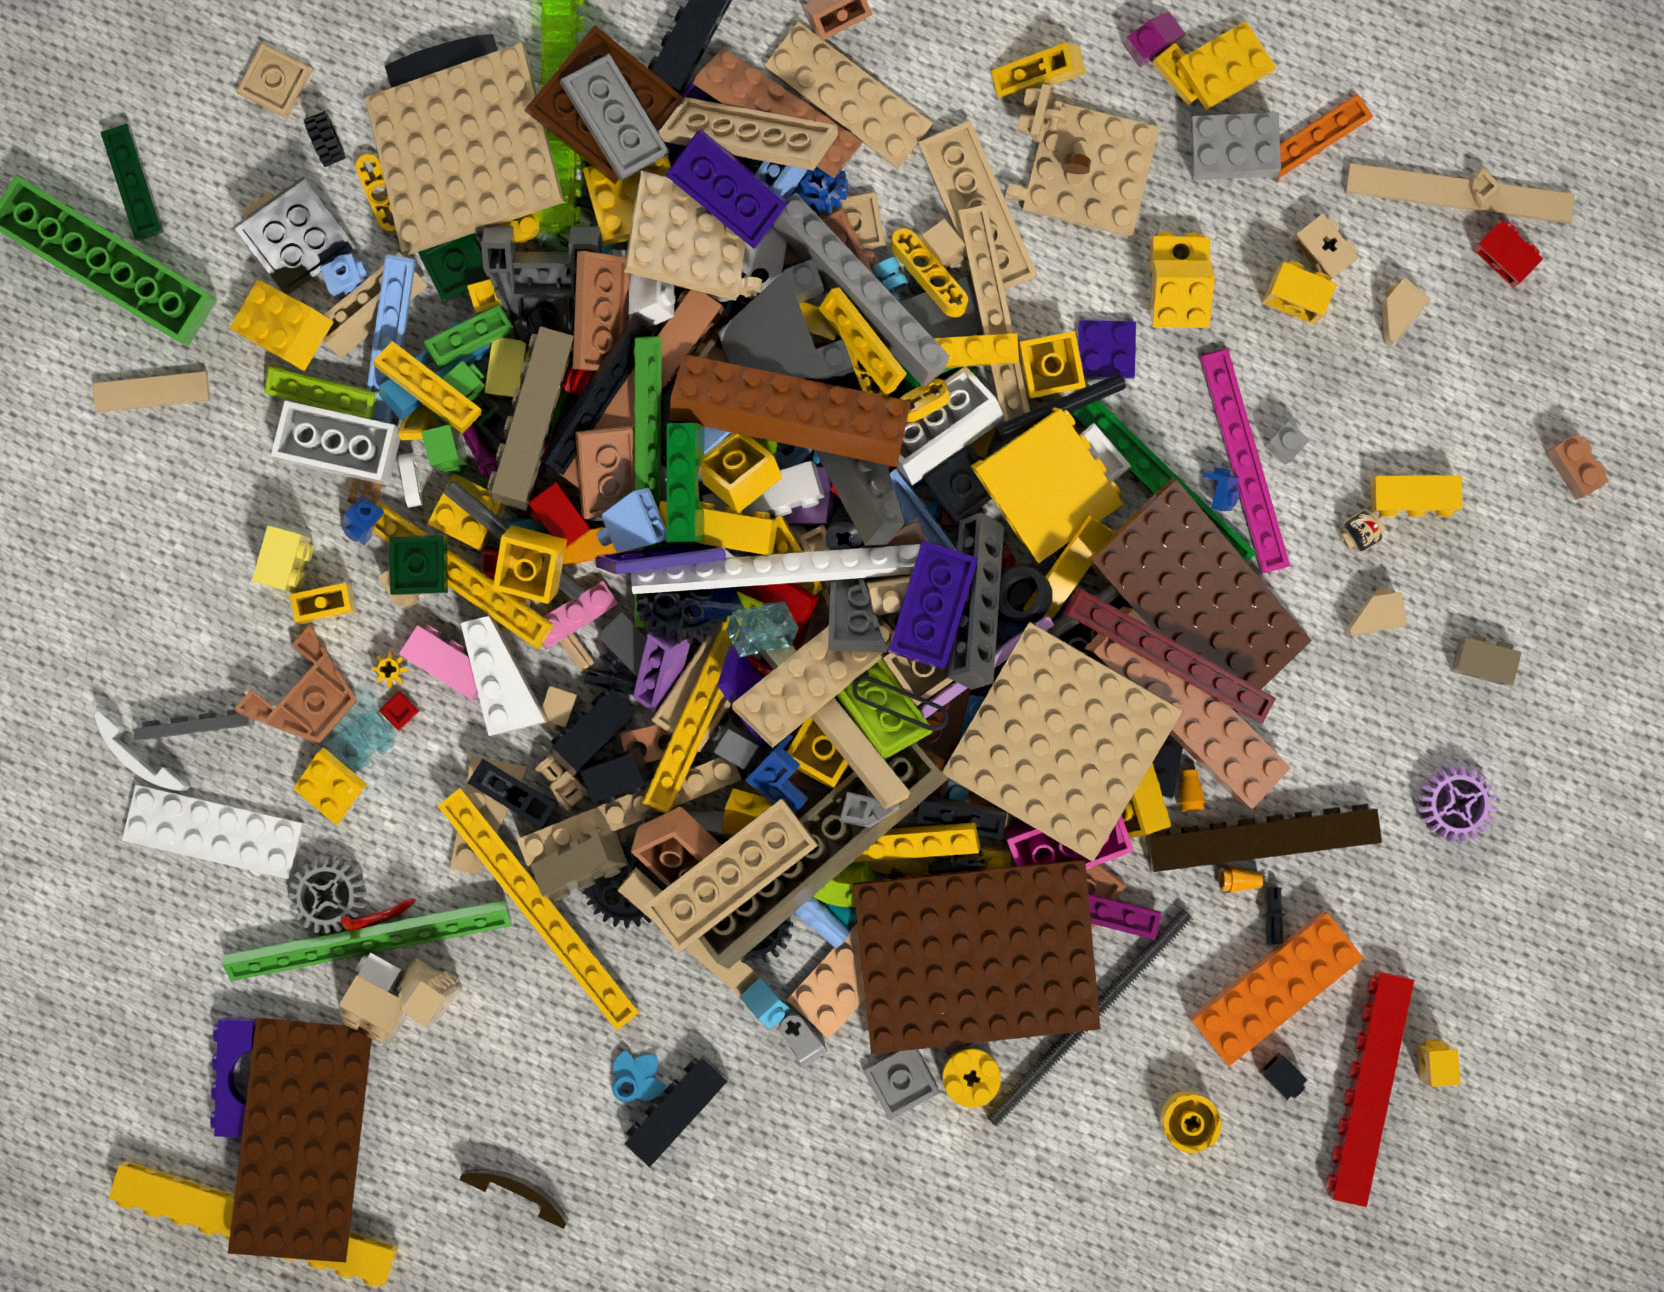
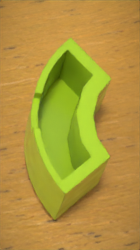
M866 861L851 863L813 897L835 906L855 907L853 883L879 880V878Z

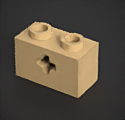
M1321 214L1298 232L1292 241L1317 272L1324 273L1333 279L1359 257L1356 255L1357 249L1349 239L1344 240L1338 232L1339 227L1331 217L1327 218L1324 214ZM1324 244H1332L1331 249L1323 250L1322 246Z

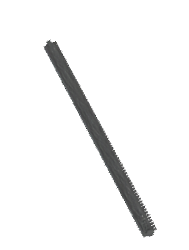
M1181 908V911L1178 912L1179 914H1176L1177 917L1174 916V919H1171L1172 922L1169 921V924H1166L1167 927L1161 929L1162 932L1156 935L1155 940H1151L1152 942L1146 945L1147 948L1144 947L1142 953H1139L1140 956L1137 955V958H1134L1135 961L1132 960V963H1129L1130 966L1127 965V968L1124 969L1125 971H1122L1123 974L1120 973V976H1117L1118 979H1114L1115 982L1112 981L1113 984H1110V987L1107 986L1108 990L1105 989V992H1102L1103 995L1100 994V997H1098L1099 1016L1102 1017L1101 1013L1105 1014L1104 1011H1107V1008L1110 1009L1109 1005L1113 1006L1114 1000L1117 1001V998H1120L1119 995L1122 996V993H1125L1124 990L1127 991V988H1130L1131 982L1134 983L1133 979L1137 980L1136 977L1139 978L1138 974L1142 975L1141 971L1144 972L1143 969L1147 970L1146 966L1149 967L1148 963L1152 964L1151 961L1154 962L1153 958L1157 959L1156 956L1159 957L1158 953L1162 954L1161 951L1164 952L1163 948L1166 949V946H1169L1168 943L1171 944L1170 940L1174 941L1173 938L1176 939L1175 935L1179 936L1177 932L1181 933L1180 929L1184 931L1182 927L1186 928L1185 924L1189 925L1187 922L1191 923L1190 919L1194 920L1186 910ZM1085 1032L1063 1033V1036H1060L1061 1039L1058 1038V1041H1055L1056 1044L1053 1043L1054 1047L1051 1046V1049H1048L1049 1052L1046 1051L1047 1055L1043 1054L1042 1060L1038 1059L1039 1063L1036 1062L1037 1066L1033 1065L1034 1068L1031 1067L1032 1071L1028 1070L1029 1073L1026 1072L1027 1076L1023 1075L1024 1078L1021 1077L1022 1081L1018 1080L1017 1086L1014 1085L1015 1089L1011 1088L1012 1091L1009 1090L1010 1094L1006 1093L1008 1097L1004 1096L1005 1100L1001 1098L1002 1102L999 1101L1000 1105L996 1104L997 1107L994 1106L995 1110L991 1109L992 1112L989 1111L990 1115L986 1114L987 1119L993 1125L999 1126L998 1123L1001 1124V1121H1004L1003 1118L1006 1119L1005 1116H1008V1113H1011V1110L1013 1111V1108L1019 1105L1018 1102L1021 1103V1100H1024L1025 1094L1028 1095V1092H1031L1030 1089L1033 1090V1087H1036L1035 1084L1038 1085V1082H1041L1040 1079L1046 1076L1045 1073L1048 1074V1071H1051L1050 1068L1053 1069V1066H1056L1055 1063L1058 1064L1060 1058H1063L1062 1055L1065 1056V1053H1068L1067 1050L1070 1051V1047L1073 1048L1072 1045H1075V1042H1078L1077 1039L1080 1040V1037H1083L1082 1034L1085 1035Z

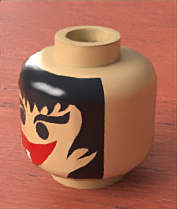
M1361 510L1343 522V533L1340 535V538L1347 549L1353 547L1357 552L1362 553L1382 541V532L1385 531V528L1376 513Z

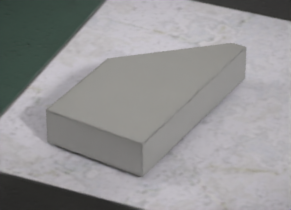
M847 792L840 821L871 828L899 810L901 804L897 803L884 809L875 797Z

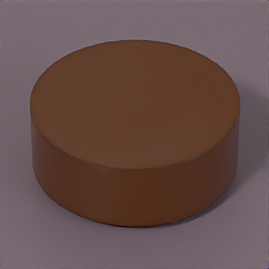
M1067 154L1063 157L1061 168L1071 174H1087L1090 172L1091 160L1082 154Z

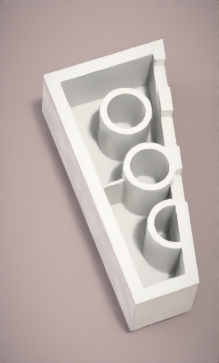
M487 616L461 623L488 736H496L549 722L495 620Z

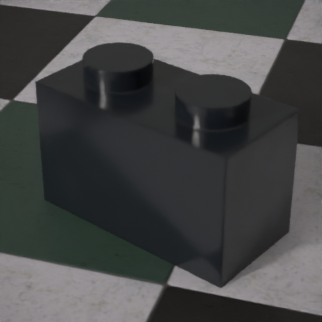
M639 746L589 763L580 771L592 803L602 800L604 804L617 800L620 798L619 794L627 791L629 795L641 792L645 789V784L652 778Z

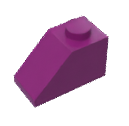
M1167 12L1149 20L1127 36L1123 46L1141 68L1185 36L1186 33L1171 13Z

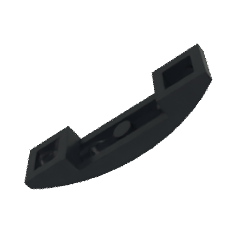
M493 34L473 36L412 53L386 65L385 70L390 86L393 88L498 50Z

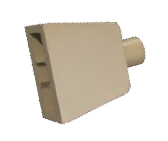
M911 574L863 578L875 615L894 613L901 610Z

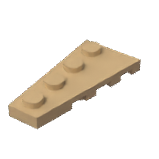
M471 757L467 782L482 758ZM485 759L522 781L529 768L528 766ZM466 782L465 794L496 833H498L509 809ZM457 831L450 869L479 874L484 864Z

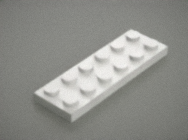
M135 785L122 841L291 879L304 823L142 785Z

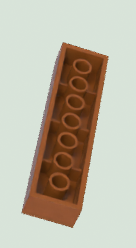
M683 354L671 395L669 420L697 423L712 429L897 467L911 401Z

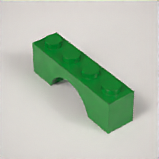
M667 423V542H704V512L700 504L698 489L699 467L704 456V425L697 423Z

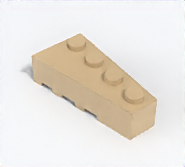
M415 955L396 983V986H398L397 992H399L400 1010L424 1027L428 1026L444 1015L462 987L457 984L458 978L447 971H444L442 974Z

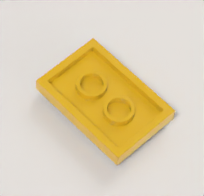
M1247 21L1192 51L1176 62L1179 70L1206 111L1264 78L1276 69L1275 64Z

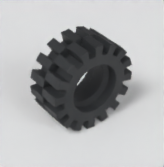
M326 111L303 120L309 138L312 141L311 143L324 167L346 159L340 139Z

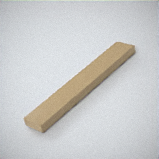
M636 867L617 890L654 922L643 906L663 890ZM699 939L686 948L691 955L739 996L759 978L765 981L747 963H742L741 959L730 969L717 964Z

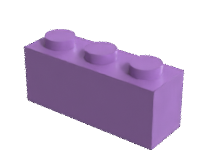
M655 630L648 633L633 698L655 713L683 673L690 644L686 638H682L680 644L676 643V637H671L669 641H665L664 633L656 637L654 636Z

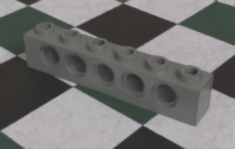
M983 513L962 519L959 523L957 552L976 557L978 561L950 651L948 678L971 690L992 684L994 680L1004 526Z

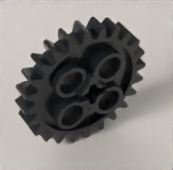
M726 588L641 593L636 595V611L640 612L639 620L646 621V629L655 627L654 636L656 637L664 633L665 641H669L671 637H676L677 644H680L682 638H686L687 642L692 644L693 637H697L700 642H703L704 634L714 637L715 629L721 631L723 622H727L731 605L729 602L730 593L726 592Z
M627 835L625 843L618 836L625 857H631V873L639 861L631 852L633 846L632 836ZM627 865L622 867L621 872L609 878L602 876L595 879V884L582 892L592 896L586 903L587 905H597L593 914L596 915L604 912L603 922L608 921L611 917L614 918V927H617L621 920L624 921L626 929L630 927L632 920H634L637 927H641V918H644L648 923L652 922L633 903L630 902V907H626V897L622 894L617 904H612L607 900V891L612 887L618 888L621 885V879L626 878ZM650 870L646 876L662 890H665L667 885Z

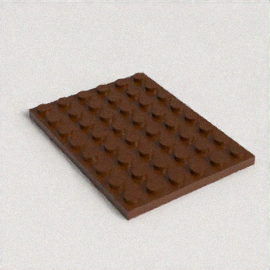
M1084 858L853 883L871 1054L1101 1029Z

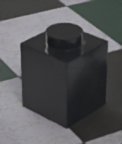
M1279 1052L1259 1071L1286 1100L1290 1097L1296 1098L1305 1089L1303 1084L1307 1079Z

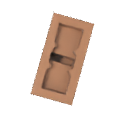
M653 725L621 733L620 738L624 751L632 749L636 742H643L646 745L647 753L644 756V760L649 769L652 768L651 762L662 760L665 753L660 748V739L664 735L672 736V734L659 725Z

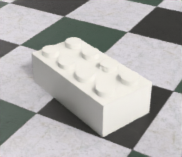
M284 401L271 456L281 462L389 486L400 443L399 428L384 422Z

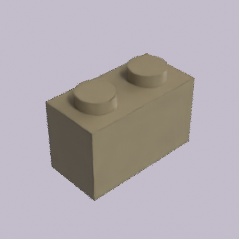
M1469 634L1468 638L1459 639L1451 672L1504 686H1511L1514 684L1522 652L1513 650V644L1497 641L1496 645L1486 643V637Z

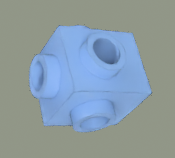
M352 254L337 256L333 262L320 267L329 293L339 301L367 279L366 277L370 276L364 261H359Z

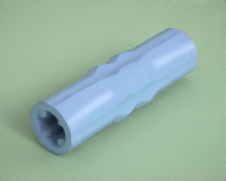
M811 897L794 912L796 916L801 918L834 948L840 946L851 932V929L814 897Z

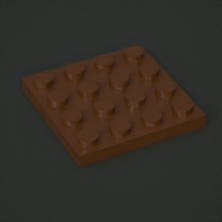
M594 25L524 111L612 183L616 184L619 178L561 86V79L610 54L657 132L684 98Z

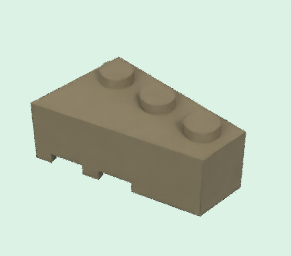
M594 829L589 832L591 835L590 839L581 843L579 839L574 840L570 843V848L561 852L559 850L533 863L531 868L542 897L553 898L554 901H558L570 896L569 891L577 887L585 889L594 885L595 879L599 877L609 878L621 872L620 868L628 865L617 833Z

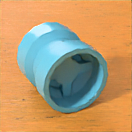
M896 257L888 258L872 267L875 277L879 279L889 292L892 290L897 291L908 284L905 274L900 273L898 269L900 264Z

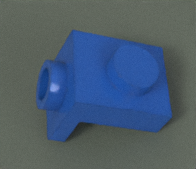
M1214 467V471H1204L1203 477L1218 481L1211 509L1232 511V507L1236 505L1239 497L1237 487L1240 478L1231 476V470Z
M361 496L344 514L342 530L350 540L358 541L365 546L372 537L374 525L383 516L384 511L366 497Z

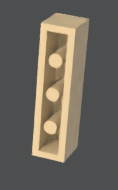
M400 252L395 255V256L403 257V256L400 254ZM384 265L324 314L325 317L333 321V324L323 341L340 358L375 330ZM416 270L414 271L410 300L428 286Z

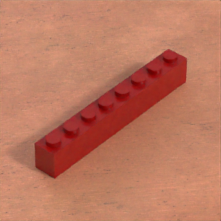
M1376 970L1374 976L1369 977L1367 983V993H1370L1369 1002L1363 1005L1361 1012V1021H1364L1362 1033L1358 1032L1355 1040V1049H1358L1357 1059L1351 1062L1349 1077L1352 1078L1351 1087L1345 1090L1343 1105L1346 1106L1345 1116L1339 1119L1337 1134H1340L1338 1146L1334 1145L1331 1155V1162L1334 1163L1333 1173L1327 1175L1325 1190L1329 1191L1328 1196L1332 1200L1363 1207L1368 1205L1414 979Z

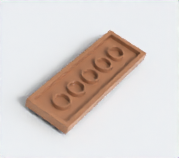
M724 48L717 53L694 79V85L724 105L837 125L838 136L817 165L819 169L833 178L853 158L863 143L862 140L851 132L845 130Z

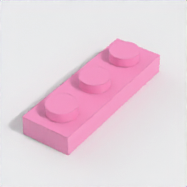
M604 581L583 592L577 600H570L543 616L554 624L542 645L545 650L619 605Z

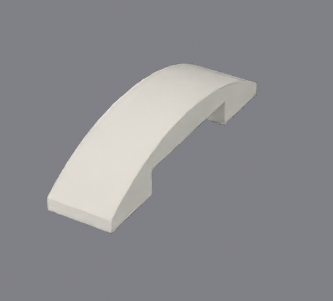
M98 711L94 715L104 741L127 768L141 778L164 788L185 791L190 788V785L170 767H163L157 772L122 742L120 737L127 730L107 712Z

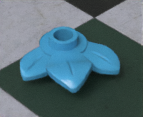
M626 1050L618 1055L613 1065L616 1078L612 1083V1092L619 1101L630 1102L636 1098L650 1101L663 1093L666 1085L654 1078L658 1068L657 1056L645 1054L634 1060L632 1055ZM629 1082L632 1085V1090L624 1092L621 1089L622 1083Z

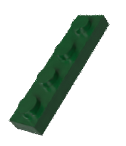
M126 123L100 132L134 239L139 241L164 233L130 125Z

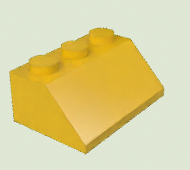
M1153 763L1121 814L1129 838L1147 835L1171 827Z

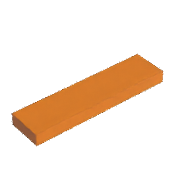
M1359 94L1354 95L1280 143L1281 170L1279 175L1276 176L1277 179H1280L1373 118V115Z

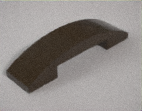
M491 1169L465 1170L460 1176V1181L486 1192L492 1182L541 1205L542 1208L538 1217L562 1229L565 1228L569 1220L563 1209L550 1195L535 1184L519 1176Z

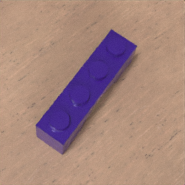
M222 1018L218 1020V1024L214 1025L213 1040L217 1042V1053L213 1054L212 1069L216 1071V1082H213L211 1087V1098L215 1100V1111H212L210 1117V1127L214 1129V1137H242L246 1099L240 1095L235 1086L234 1070L238 1060L246 1052L253 1050L256 1018Z

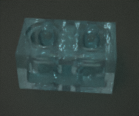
M784 601L774 604L767 603L750 609L742 608L732 612L726 630L739 656L742 657L792 646L799 628Z
M372 709L330 739L327 744L339 761L350 770L355 768L358 772L371 763L369 757L376 752L382 755L394 746L392 741L398 736L379 710ZM377 725L382 729V737L379 741L374 742L371 740L369 732L373 726ZM351 742L356 743L359 747V753L353 759L346 753V748Z

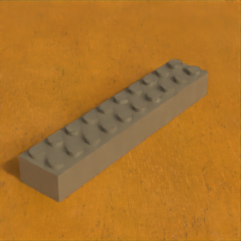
M918 742L885 759V762L910 791L909 797L899 802L901 804L900 809L871 828L840 821L847 792L874 797L858 775L853 772L799 819L819 846L698 938L717 964L730 969L948 779Z

